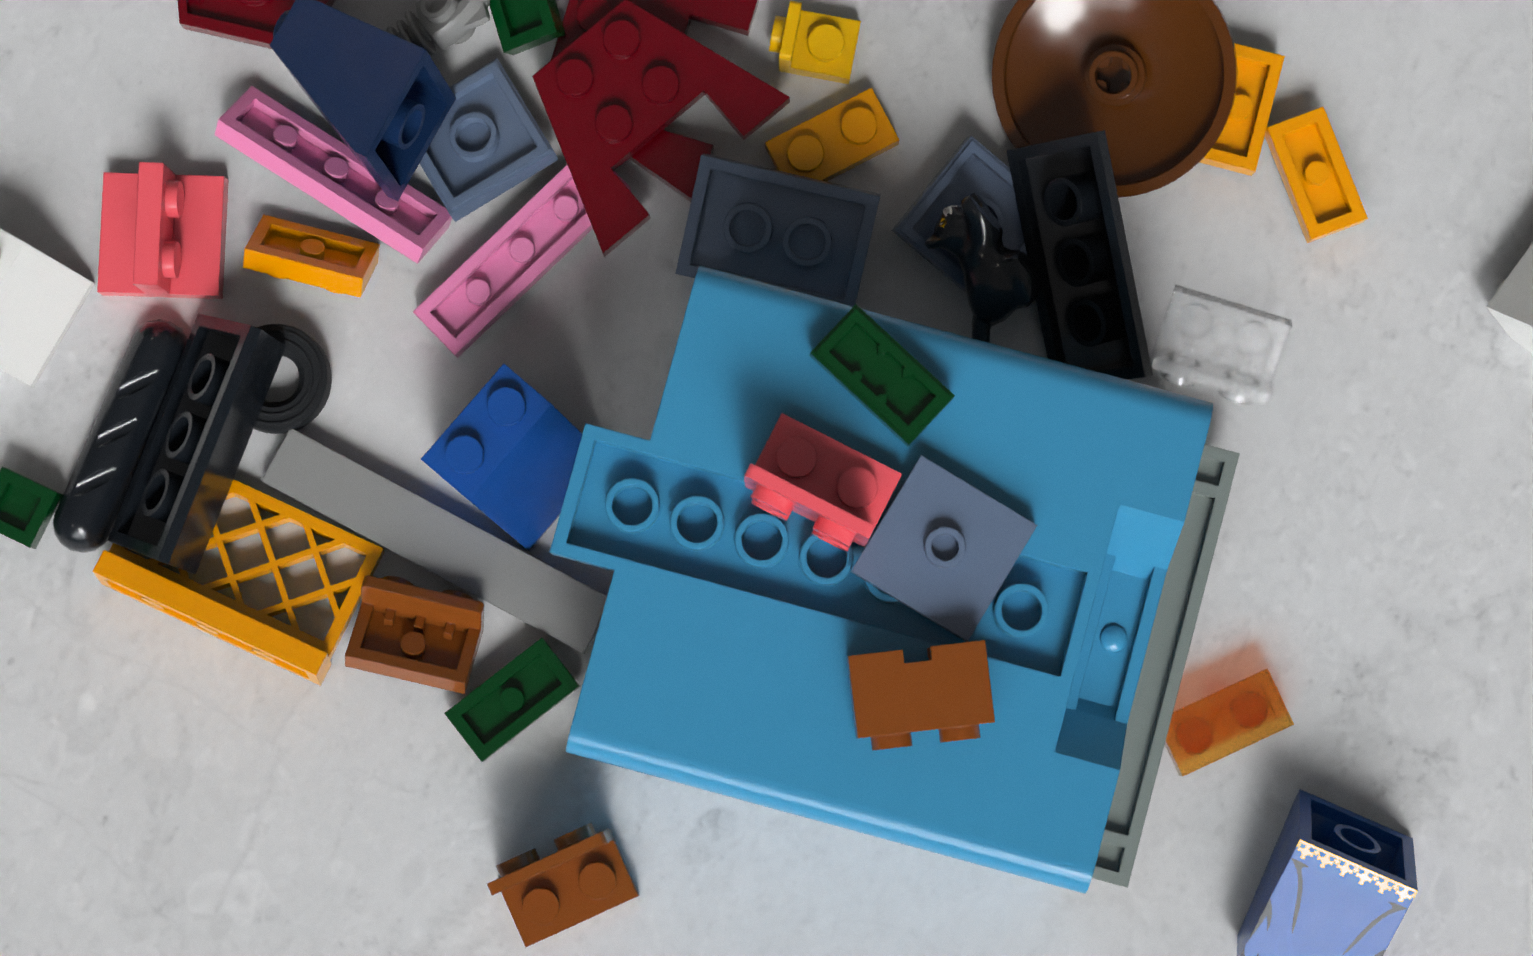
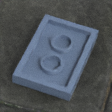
M703 153L700 158L675 274L695 278L697 270L701 265L854 306L858 296L881 194Z

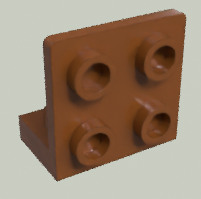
M591 822L553 839L558 851L540 859L536 848L496 865L500 878L488 883L487 886L491 895L499 892L502 893L525 947L640 895L610 827L596 833Z

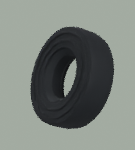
M267 324L256 327L286 346L282 356L291 359L297 366L299 384L294 394L284 401L269 402L265 400L254 429L270 434L288 433L292 429L298 430L312 422L319 415L329 398L332 374L328 358L321 346L311 336L296 327L284 324Z

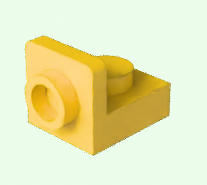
M790 0L787 17L775 16L769 51L780 53L779 72L849 84L861 21L802 10V2Z

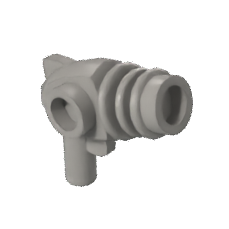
M420 0L416 3L419 19L411 11H405V19L408 25L403 20H398L396 24L399 32L392 26H388L386 31L421 48L423 47L430 55H435L436 48L434 43L441 49H446L453 44H461L473 35L476 27L487 23L490 20L488 11L490 0Z

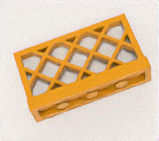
M234 479L225 500L237 497L248 502L255 523L221 534L216 522L213 529L214 537L209 539L205 551L218 547L227 577L201 585L191 580L188 572L178 568L180 572L178 574L163 567L166 563L153 558L145 559L115 543L112 544L109 552L103 550L92 571L102 585L319 686L322 685L332 665L330 660L361 600V586L364 577L373 576L385 553L382 547ZM258 507L276 516L262 520ZM289 522L304 528L311 548L276 560L266 530ZM259 533L269 562L234 574L224 544ZM313 533L330 541L317 546ZM345 547L365 556L356 577L330 585L321 555ZM314 558L324 588L289 600L279 570ZM273 572L283 602L259 611L245 605L238 584ZM231 587L236 600L217 591ZM348 591L339 609L334 595ZM328 598L335 619L322 641L299 629L293 609ZM287 612L291 626L273 618V616Z

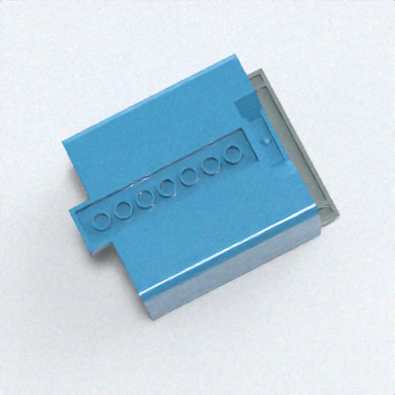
M700 265L692 286L651 439L646 440L585 423L550 549L552 555L614 571L569 732L566 752L1086 894L1092 878L1128 888L1240 455L1237 452L1205 444L1213 412V403L862 309L955 395L954 399L907 447L809 356L810 352L853 306ZM781 413L902 473L871 537L921 455L1038 525L968 642L985 640L995 722L979 724L981 738L940 743L938 729L911 732L913 746L873 751L870 737L856 739L847 656L903 650L904 663L928 661L927 648H930V646L963 643L965 641L851 573V570L864 551V547L852 542L848 552L811 534L815 522L793 511L788 520L785 521L751 503L752 498L750 496L753 491L745 487L744 474L750 463L756 464Z

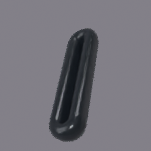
M160 319L148 321L140 326L132 336L54 514L52 522L54 534L59 542L69 550L81 553L95 551L103 546L109 538L188 340L183 330L170 321Z

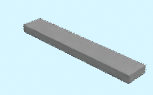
M294 429L288 431L261 480L263 483L584 654L599 627L607 598L604 594Z

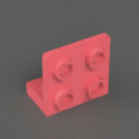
M781 413L756 464L750 463L745 472L744 481L745 487L753 491L750 496L753 505L785 521L788 520L793 511L815 522L811 534L848 552L852 542L864 548L866 547L902 473Z

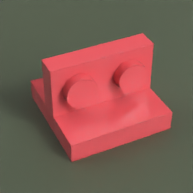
M139 162L138 173L104 172L97 292L103 296L223 299L229 180L225 176L176 175L164 163Z

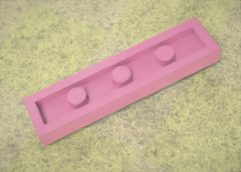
M253 86L218 119L215 136L417 264L450 226L452 217L445 207L409 184L406 186L399 201L388 197L347 145Z
M568 165L413 311L457 358L593 229ZM613 171L619 177V179L625 184V186L630 190V192H632L631 187L615 171Z

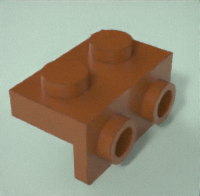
M365 576L361 586L362 603L345 653V666L465 694L484 630V603L476 601L468 594L457 590L438 592L416 587L408 580L397 576H385L382 578Z

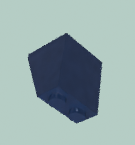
M295 0L291 9L283 12L277 20L270 47L304 93L388 197L399 201L455 102V95L426 49L317 0Z

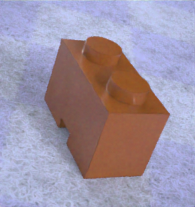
M985 640L930 646V648H927L928 661L904 663L903 650L847 656L856 739L870 737L873 751L913 746L911 732L938 729L940 743L981 738L979 724L995 722Z

